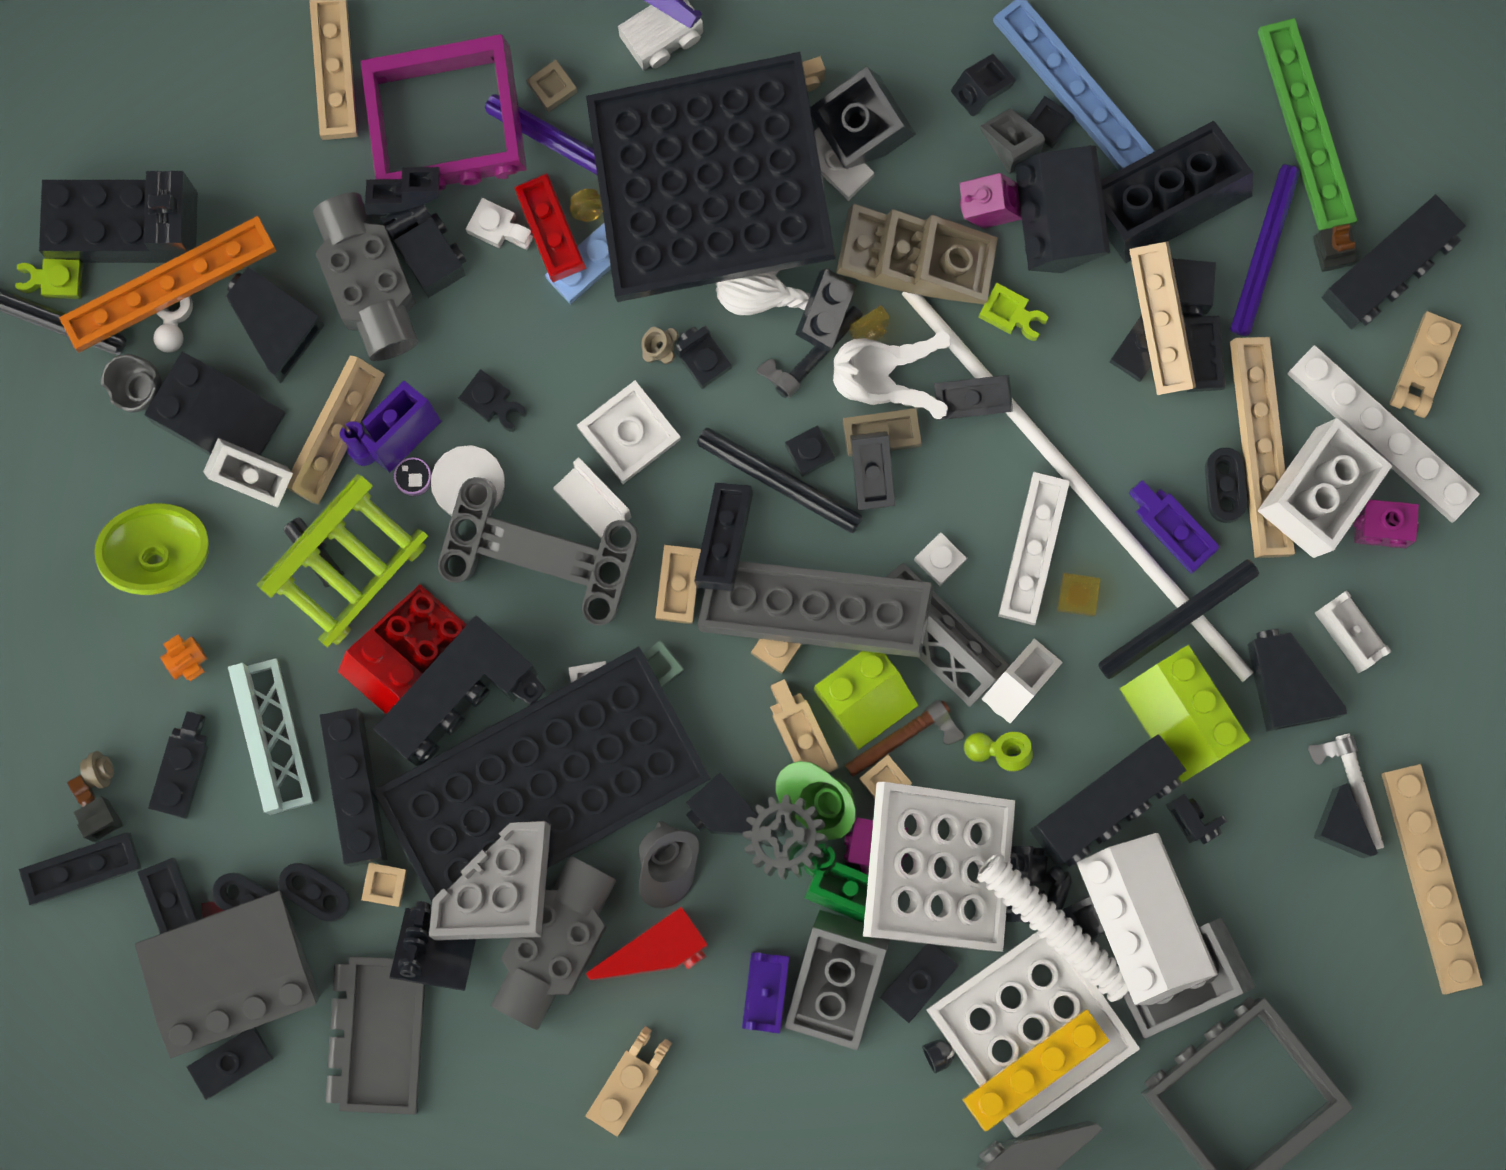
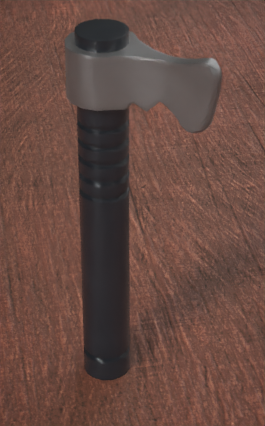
M852 306L846 312L833 347L863 316V313L857 307ZM814 346L790 373H782V369L776 370L774 359L767 360L756 371L757 374L771 381L776 386V391L782 397L790 398L801 387L800 383L803 378L817 366L831 349L825 352Z

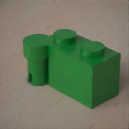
M818 844V848L824 855L823 857L813 856L811 858L815 866L813 870L804 865V870L812 877L804 898L864 923L868 875L838 862L834 866L835 853L832 847L829 846L827 849L825 844Z

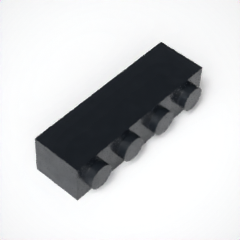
M1435 194L1335 282L1321 298L1351 330L1359 322H1362L1364 326L1368 325L1382 312L1377 306L1386 298L1394 302L1409 288L1405 282L1412 275H1415L1418 279L1421 278L1435 265L1431 259L1439 251L1447 255L1462 241L1457 235L1466 225Z
M353 708L321 714L319 718L343 863L352 867L387 860L378 800L373 792L376 788L363 712Z

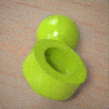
M976 732L969 735L964 743L965 754L970 760L983 762L993 756L996 757L998 765L1007 771L1022 770L1033 759L1031 741L1025 734L1020 732L1005 733L996 742L992 741L987 734Z

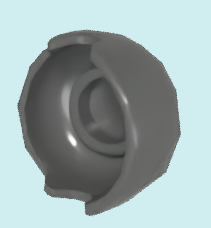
M125 354L115 356L105 365L101 376V386L107 390L110 402L124 411L135 413L148 409L161 387V377L156 367L150 361L136 355Z

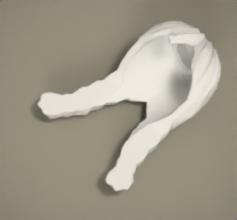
M780 270L715 284L717 286L715 291H717V298L728 311L737 315H753L773 307L786 305L791 308L799 307L805 310L810 293H806L801 289L785 287L776 277Z
M941 331L927 341H919L913 345L904 344L900 347L895 345L889 346L866 338L853 339L845 343L834 358L833 382L837 391L850 400L870 405L888 402L902 403L905 406L925 408L930 411L934 418L941 419L943 416H946L948 409L944 402L936 400L924 391L896 385L888 375L897 365L913 363L918 359H924L931 352L937 351V349L947 348L951 344V335Z

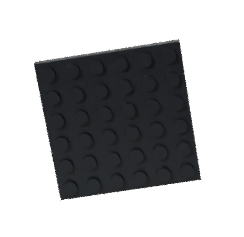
M800 52L586 96L614 294L617 302L836 259L803 60Z

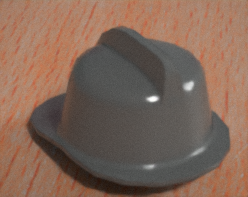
M659 821L656 828L642 839L639 845V859L642 865L639 893L646 904L654 908L672 906L689 891L694 879L699 852V841L695 834L687 830H678L663 821Z

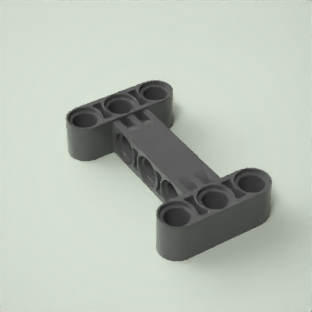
M473 477L467 479L462 484L438 561V570L443 579L453 583L467 581L473 576L480 554L586 585L587 590L582 603V613L587 622L601 626L610 623L615 618L639 542V533L634 524L624 520L611 522L606 526L599 549L492 518L497 498V491L493 483L485 478ZM478 483L484 485L487 490V498L480 505L472 503L469 497L471 487ZM467 519L473 521L477 528L475 537L469 541L462 539L458 531L461 522ZM619 526L628 528L631 533L630 543L623 548L615 546L611 539L613 530ZM455 555L461 556L466 562V570L461 576L452 575L448 569V562ZM607 562H614L620 568V577L615 583H607L601 576V568ZM596 598H603L609 603L610 612L604 619H598L591 614L590 605Z

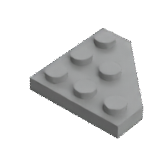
M545 821L509 823L499 833L501 837L486 852L482 850L461 871L462 876L448 890L443 888L433 898L429 937L434 940L541 937L551 826Z

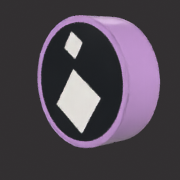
M414 457L407 458L397 465L394 471V481L399 490L404 494L419 496L425 493L431 486L432 472L423 460Z

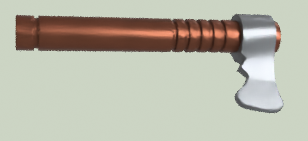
M938 699L925 708L926 711L921 716H917L916 719L914 718L907 725L902 726V728H899L854 758L853 761L845 764V767L851 776L854 777L933 723L939 726V730L944 731L943 742L946 745L963 739L964 734L956 727L948 714L951 711L944 700L940 701Z

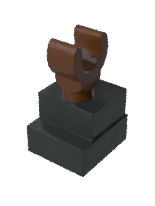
M1349 223L1320 230L1314 235L1313 241L1322 272L1352 266L1357 262L1355 257L1357 249Z
M81 775L67 782L71 792L82 806L73 813L79 823L77 826L83 838L95 842L123 826L110 801L102 796L95 800L92 788L86 785Z

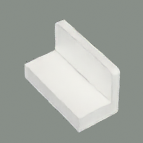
M578 457L573 462L575 468L556 484L553 489L602 539L606 526L616 520L628 521L631 519L630 510ZM622 526L616 527L613 530L611 536L614 535Z

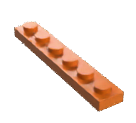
M256 216L59 317L75 350L80 353L277 250L261 220Z

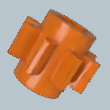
M177 634L163 643L167 652L160 656V659L175 680L184 676L186 680L192 681L205 672L200 664L208 658L193 636L184 641L182 636Z

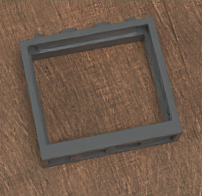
M1248 997L1233 1009L1236 1016L1224 1025L1222 1021H1219L1203 1034L1207 1040L1195 1049L1191 1044L1176 1055L1174 1060L1177 1064L1166 1073L1163 1069H1160L1144 1082L1148 1088L1141 1093L1201 1170H1218V1168L1160 1095L1257 1016L1327 1102L1245 1170H1279L1353 1109L1351 1104L1265 998H1257L1254 1001L1251 997Z

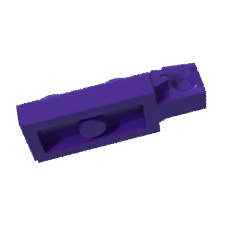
M1143 480L1128 493L1140 506L1136 513L1141 518V521L1190 574L1194 573L1220 549L1219 545L1170 493L1167 495L1160 489L1155 494Z

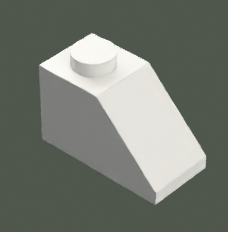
M1034 638L990 688L982 700L996 714L1011 723L1063 662Z

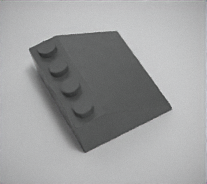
M280 890L135 943L156 1023L170 1059L314 1006L320 997Z

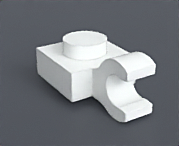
M484 198L481 199L466 227L469 235L499 249L504 240H507L528 250L534 238L530 235L531 230L519 224H513L516 219L514 212Z

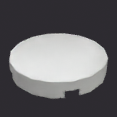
M472 445L459 446L444 453L435 464L431 475L432 493L438 505L450 516H452L460 487L469 478L479 477L491 481L497 491L494 509L501 502L505 488L504 472L498 460L486 449ZM478 483L471 487L469 497L472 503L480 505L485 502L487 490L484 485Z

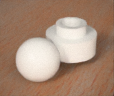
M190 296L179 301L180 307L176 311H169V307L157 312L158 316L163 320V324L154 333V343L159 350L171 353L177 351L182 346L183 333L178 327V323L185 321L192 312L193 303Z

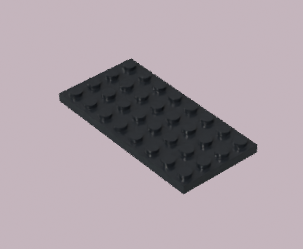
M638 646L373 790L432 902L433 898L443 888L448 890L462 876L461 871L482 850L486 852L501 837L499 833L509 823L545 821L551 826L548 869L711 780L641 648Z

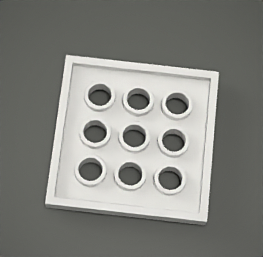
M877 782L863 936L1003 952L1007 908L1003 903L1004 898H997L994 889L988 890L986 888L987 882H980L978 879L972 882L968 878L967 868L973 861L980 870L990 857L997 854L1004 856L1003 862H1010L1015 800L890 782ZM908 815H912L917 823L916 831L913 835H909L904 827V822ZM942 819L946 820L949 825V835L945 840L939 836L937 830L938 824ZM975 823L979 825L982 831V837L978 844H975L970 836L971 828ZM905 853H909L913 859V868L908 874L901 867V859ZM939 857L946 863V872L941 878L936 875L934 870V864ZM903 891L910 898L909 908L905 912H902L898 907V897ZM936 895L943 902L942 912L938 916L934 915L931 910V902ZM969 899L973 901L976 908L975 915L971 920L967 919L964 914V906Z
M1038 931L926 1009L979 1086L1086 1009H1088L1108 1037L1110 1042L1003 1119V1122L1015 1138L1140 1049L1102 993L1099 992L1097 986H1093L1090 983V977L1084 978L1081 975L1082 970L1074 969L1073 962H1067L1064 959L1065 954H1058L1055 951L1056 946H1049L1047 938H1041L1038 935ZM1036 965H1045L1051 971V981L1045 987L1036 985L1032 980L1031 973ZM1007 986L1015 987L1021 994L1020 1004L1014 1009L1007 1008L1001 1001V992ZM1060 996L1068 997L1074 1005L1072 1015L1066 1019L1057 1016L1054 1011V1002ZM976 1008H982L990 1015V1024L983 1031L976 1030L970 1023V1014ZM1029 1018L1038 1019L1043 1026L1042 1036L1035 1041L1028 1039L1023 1033V1025ZM998 1040H1005L1012 1047V1056L1007 1062H998L992 1055V1047Z

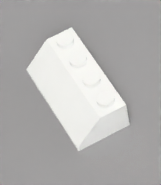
M1159 833L1108 847L1077 862L1135 1005H1152L1218 975Z

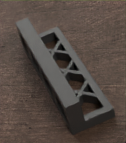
M904 563L886 576V578L922 581ZM934 592L932 593L921 658L919 659L971 707L1010 665ZM934 646L944 647L950 653L951 663H941L935 657ZM961 672L971 673L981 683L974 693L962 683Z

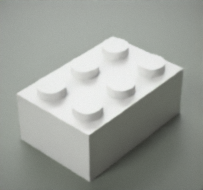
M1335 418L1315 428L1260 506L1258 512L1311 557L1315 558L1335 550L1392 465L1338 418Z

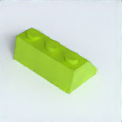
M1189 644L1119 689L1150 738L1159 734L1187 770L1179 776L1182 782L1250 741Z

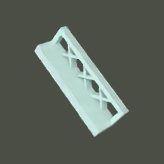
M275 658L246 666L244 663L229 666L228 670L264 812L272 815L314 803L278 659ZM271 669L274 684L267 696L254 689L251 674ZM276 691L278 694L280 704L272 700ZM256 695L264 699L260 708L258 705ZM269 703L280 708L283 714V720L276 732L264 726L261 717ZM285 727L287 730L289 740L281 736ZM265 731L273 735L269 744ZM278 739L289 744L293 754L285 768L273 762L270 753ZM294 763L296 766L298 776L290 772ZM274 767L282 771L278 780ZM287 775L300 782L303 797L283 802L279 788Z

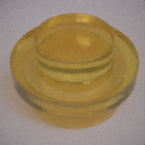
M583 189L575 193L570 199L571 206L569 210L574 219L585 222L593 221L603 212L601 197L595 189Z

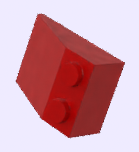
M681 906L588 971L586 975L590 980L595 981L676 969L683 964L689 970L707 957L703 950L709 946Z

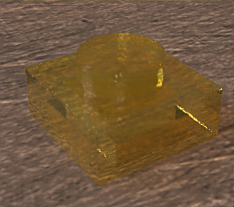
M880 305L851 324V337L853 339L866 338L874 341L878 340L887 332L885 328L888 326L890 316L883 306Z
M1063 573L1057 612L1094 617L1096 615L1101 578Z

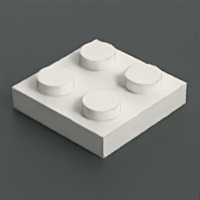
M636 380L577 424L578 429L622 484H625L681 440L680 435Z

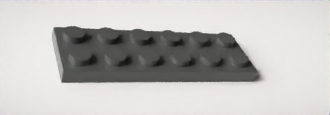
M739 561L733 591L705 589L698 628L700 632L921 658L933 586L931 582Z

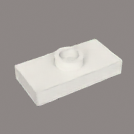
M818 127L815 130L822 176L849 201L874 177V172L865 163L845 169Z

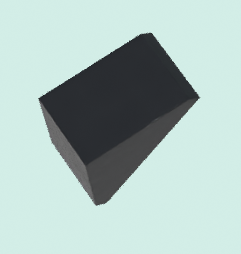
M1346 783L1332 789L1314 838L1360 858H1367L1378 854L1348 784Z

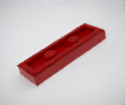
M546 173L514 187L552 282L554 283L587 269L548 174Z

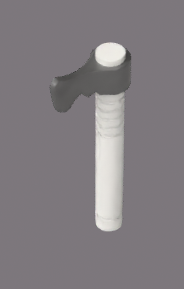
M1350 733L1335 737L1336 741L1321 745H1310L1308 751L1316 765H1321L1327 756L1331 758L1335 755L1341 756L1344 768H1346L1347 778H1349L1348 782L1351 785L1352 795L1376 850L1384 848L1365 782H1363L1364 778L1360 771L1361 768L1358 765L1359 762L1356 755L1358 749L1354 736H1350Z

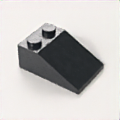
M182 351L144 415L154 425L211 455L218 438L261 455L286 413L214 368Z

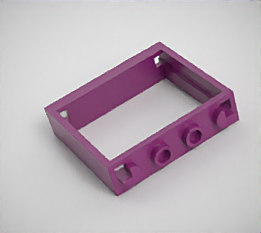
M502 34L361 60L376 179H402V171L390 173L379 84L495 63L507 151L425 167H439V191L446 189V185L449 184L475 185L480 183L482 178L496 176L498 179H508V175L527 170L511 49Z

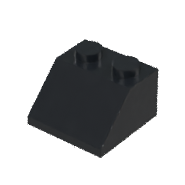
M865 67L810 107L813 119L845 169L886 156L916 135L881 77L868 67Z

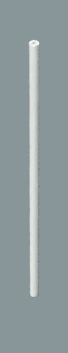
M902 293V296L935 333L944 331L951 335V344L948 348L975 379L993 377L922 295ZM1012 398L1013 412L1006 413L1063 479L1070 481V487L1172 603L1178 608L1188 601L1189 598ZM1204 615L1191 623L1242 682L1254 673Z

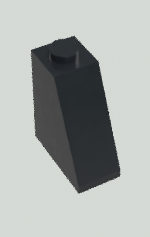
M247 267L242 274L238 273L232 278L227 288L229 292L226 297L268 371L275 380L282 383L324 327V324L314 312Z
M1278 629L1266 630L1256 633L1257 639L1247 644L1266 732L1340 718L1347 714L1346 706L1291 633L1279 634Z

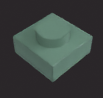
M661 640L644 653L662 689L685 671L684 667Z

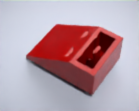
M419 584L345 652L338 672L387 714L467 625Z

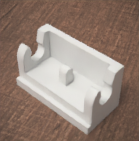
M1346 590L1316 611L1315 615L1359 674L1389 654L1391 650L1388 645L1385 646L1350 598V593Z

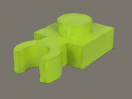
M43 259L42 269H36L29 263L17 264V270L20 273L31 274L28 282L15 284V287L20 292L32 293L41 288V295L44 298L81 299L83 263L80 260Z
M996 283L978 316V318L1008 334H1011L1014 327L1017 326L1021 328L1024 337L1031 341H1037L1039 333L1033 331L1029 323L1031 321H1039L1045 325L1049 317L1042 311L1034 310L1029 312L1025 310L1029 299L999 283Z

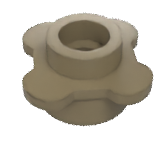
M651 327L642 338L643 359L648 363L659 360L664 364H670L675 358L673 351L675 342L679 337L678 332L673 328L663 331L657 327Z

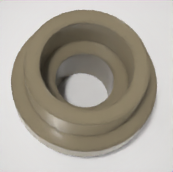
M99 751L89 753L88 757L81 761L80 770L87 786L102 789L110 785L111 778L114 775V768L107 756H104Z

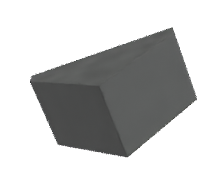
M1011 108L980 126L986 139L1009 174L1016 170V164L1041 153L1045 142L1043 134Z

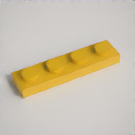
M1086 1009L962 1100L982 1129L988 1131L1106 1045L1110 1040L1088 1009Z

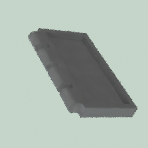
M349 957V964L334 965L333 991H347V998H332L330 1029L344 1030V1037H330L328 1068H342L341 1076L327 1075L325 1103H340L339 1111L417 1114L425 984L390 979L393 959Z

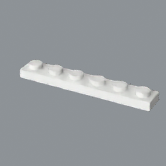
M1315 345L1287 373L1335 418H1338L1392 465L1391 468L1451 523L1456 521L1480 495Z

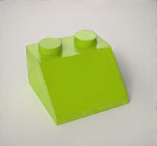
M861 651L814 687V692L858 750L918 707L901 675L885 653Z

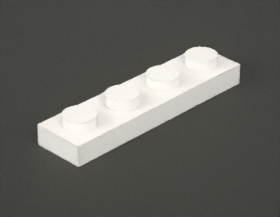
M1036 472L1032 474L998 617L1030 625L1036 624L1070 481Z

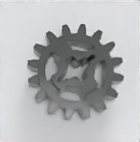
M784 795L782 803L778 804L773 797H770L769 808L764 809L760 805L755 807L760 814L757 819L747 817L746 821L753 828L752 831L743 832V837L752 841L751 844L744 848L745 852L748 855L757 854L752 863L757 868L766 864L764 873L770 877L774 874L775 870H778L779 877L782 880H786L788 871L791 870L798 878L802 877L801 867L806 865L813 870L815 866L811 858L813 856L823 857L824 855L818 848V844L826 843L828 838L824 834L818 833V831L826 826L825 822L822 819L813 820L817 816L818 811L814 806L805 810L806 802L802 798H799L795 804H792L791 797ZM795 814L806 821L809 830L796 827ZM776 816V819L769 826H765L770 819ZM785 830H788L793 837L786 838L783 845L778 840V836H784ZM762 845L774 847L775 860L765 854ZM806 848L801 855L794 859V855L799 850Z

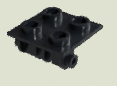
M418 901L415 907L411 909L405 908L389 978L465 991L476 939L434 940L429 937L431 904Z

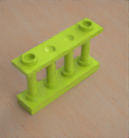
M359 474L355 475L256 584L270 598L275 593L280 596L284 594L325 631L318 640L327 648L332 642L338 645L351 630L348 626L350 622L407 559L412 562L423 552L426 547L423 542L428 537L420 529H416L410 536L370 500L371 495L368 493L373 485ZM352 509L355 512L360 510L400 546L386 563L344 527L346 523L343 519ZM326 537L330 540L335 538L375 574L361 591L319 555L321 551L317 547ZM301 565L305 568L310 566L350 602L336 619L294 583L295 578L292 575Z

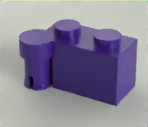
M403 381L362 421L369 434L364 432L360 423L351 421L345 424L349 429L348 433L343 427L341 428L340 438L346 443L347 452L356 464L367 466L376 461L390 473L442 421L429 400L406 381Z

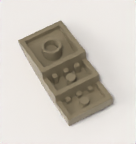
M853 204L848 209L836 273L907 293L952 301L985 304L988 300L998 237L935 215H931L927 220H923L894 209L886 215Z

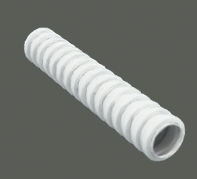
M1002 854L990 857L980 868L977 879L980 882H987L986 888L988 890L994 889L997 898L1003 897V903L1006 906L1012 905V912L1015 914L1020 913L1023 922L1029 921V927L1032 930L1038 929V935L1041 938L1046 937L1049 946L1055 945V951L1058 954L1064 953V959L1067 962L1072 961L1074 969H1081V975L1084 978L1090 977V983L1093 986L1099 985V992L1102 994L1107 993L1109 1001L1114 1002L1121 999L1129 990L1119 966H1116V959L1113 957L1108 958L1106 950H1099L1100 946L1097 942H1090L1091 936L1086 933L1082 934L1080 926H1073L1074 922L1071 918L1065 919V913L1062 910H1056L1054 902L1048 903L1045 894L1039 895V889L1036 886H1030L1028 878L1022 879L1019 870L1013 871V865L1010 862H1003L1004 856Z

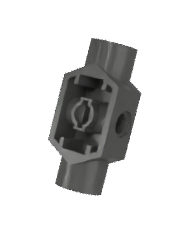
M344 193L323 201L313 210V215L324 240V243L315 253L343 323L348 330L359 331L371 361H383L406 353L419 342L408 316V312L416 302L385 226L372 224L369 215H366L365 204L359 193Z
M572 856L568 858L553 889L545 890L541 937L511 938L501 960L507 967L508 973L491 1003L493 1008L535 1030L539 1029L556 995L572 994L607 927L600 918L599 913L617 880Z

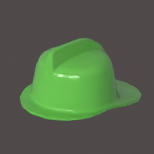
M797 761L788 764L780 771L776 780V795L780 804L784 795H789L792 804H795L799 798L804 799L806 802L805 810L814 806L818 814L813 820L822 819L825 822L826 826L819 830L818 833L824 834L828 838L827 840L842 838L851 831L856 819V807L853 793L845 782L834 778L823 768L812 762ZM795 814V819L809 829L806 821Z

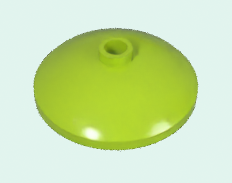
M144 504L118 514L105 525L96 540L95 560L103 578L115 588L139 595L160 594L184 585L197 575L206 562L209 553V540L203 523L192 512L171 504Z

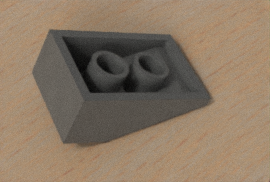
M819 910L811 931L785 1028L858 1050L890 939L863 936V922Z
M1222 917L1199 927L1218 975L1152 1005H1135L1129 991L1124 995L1144 1039L1256 987Z
M1085 1121L1005 1140L1002 1144L994 1141L979 1154L982 1161L976 1166L980 1170H1057L1099 1134L1102 1129L1096 1123Z

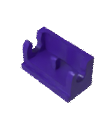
M751 952L742 1029L780 1034L789 956Z

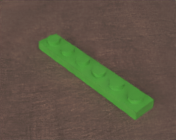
M1292 18L1261 26L1258 30V35L1318 230L1348 223L1350 226H1353L1357 223V217L1296 20Z

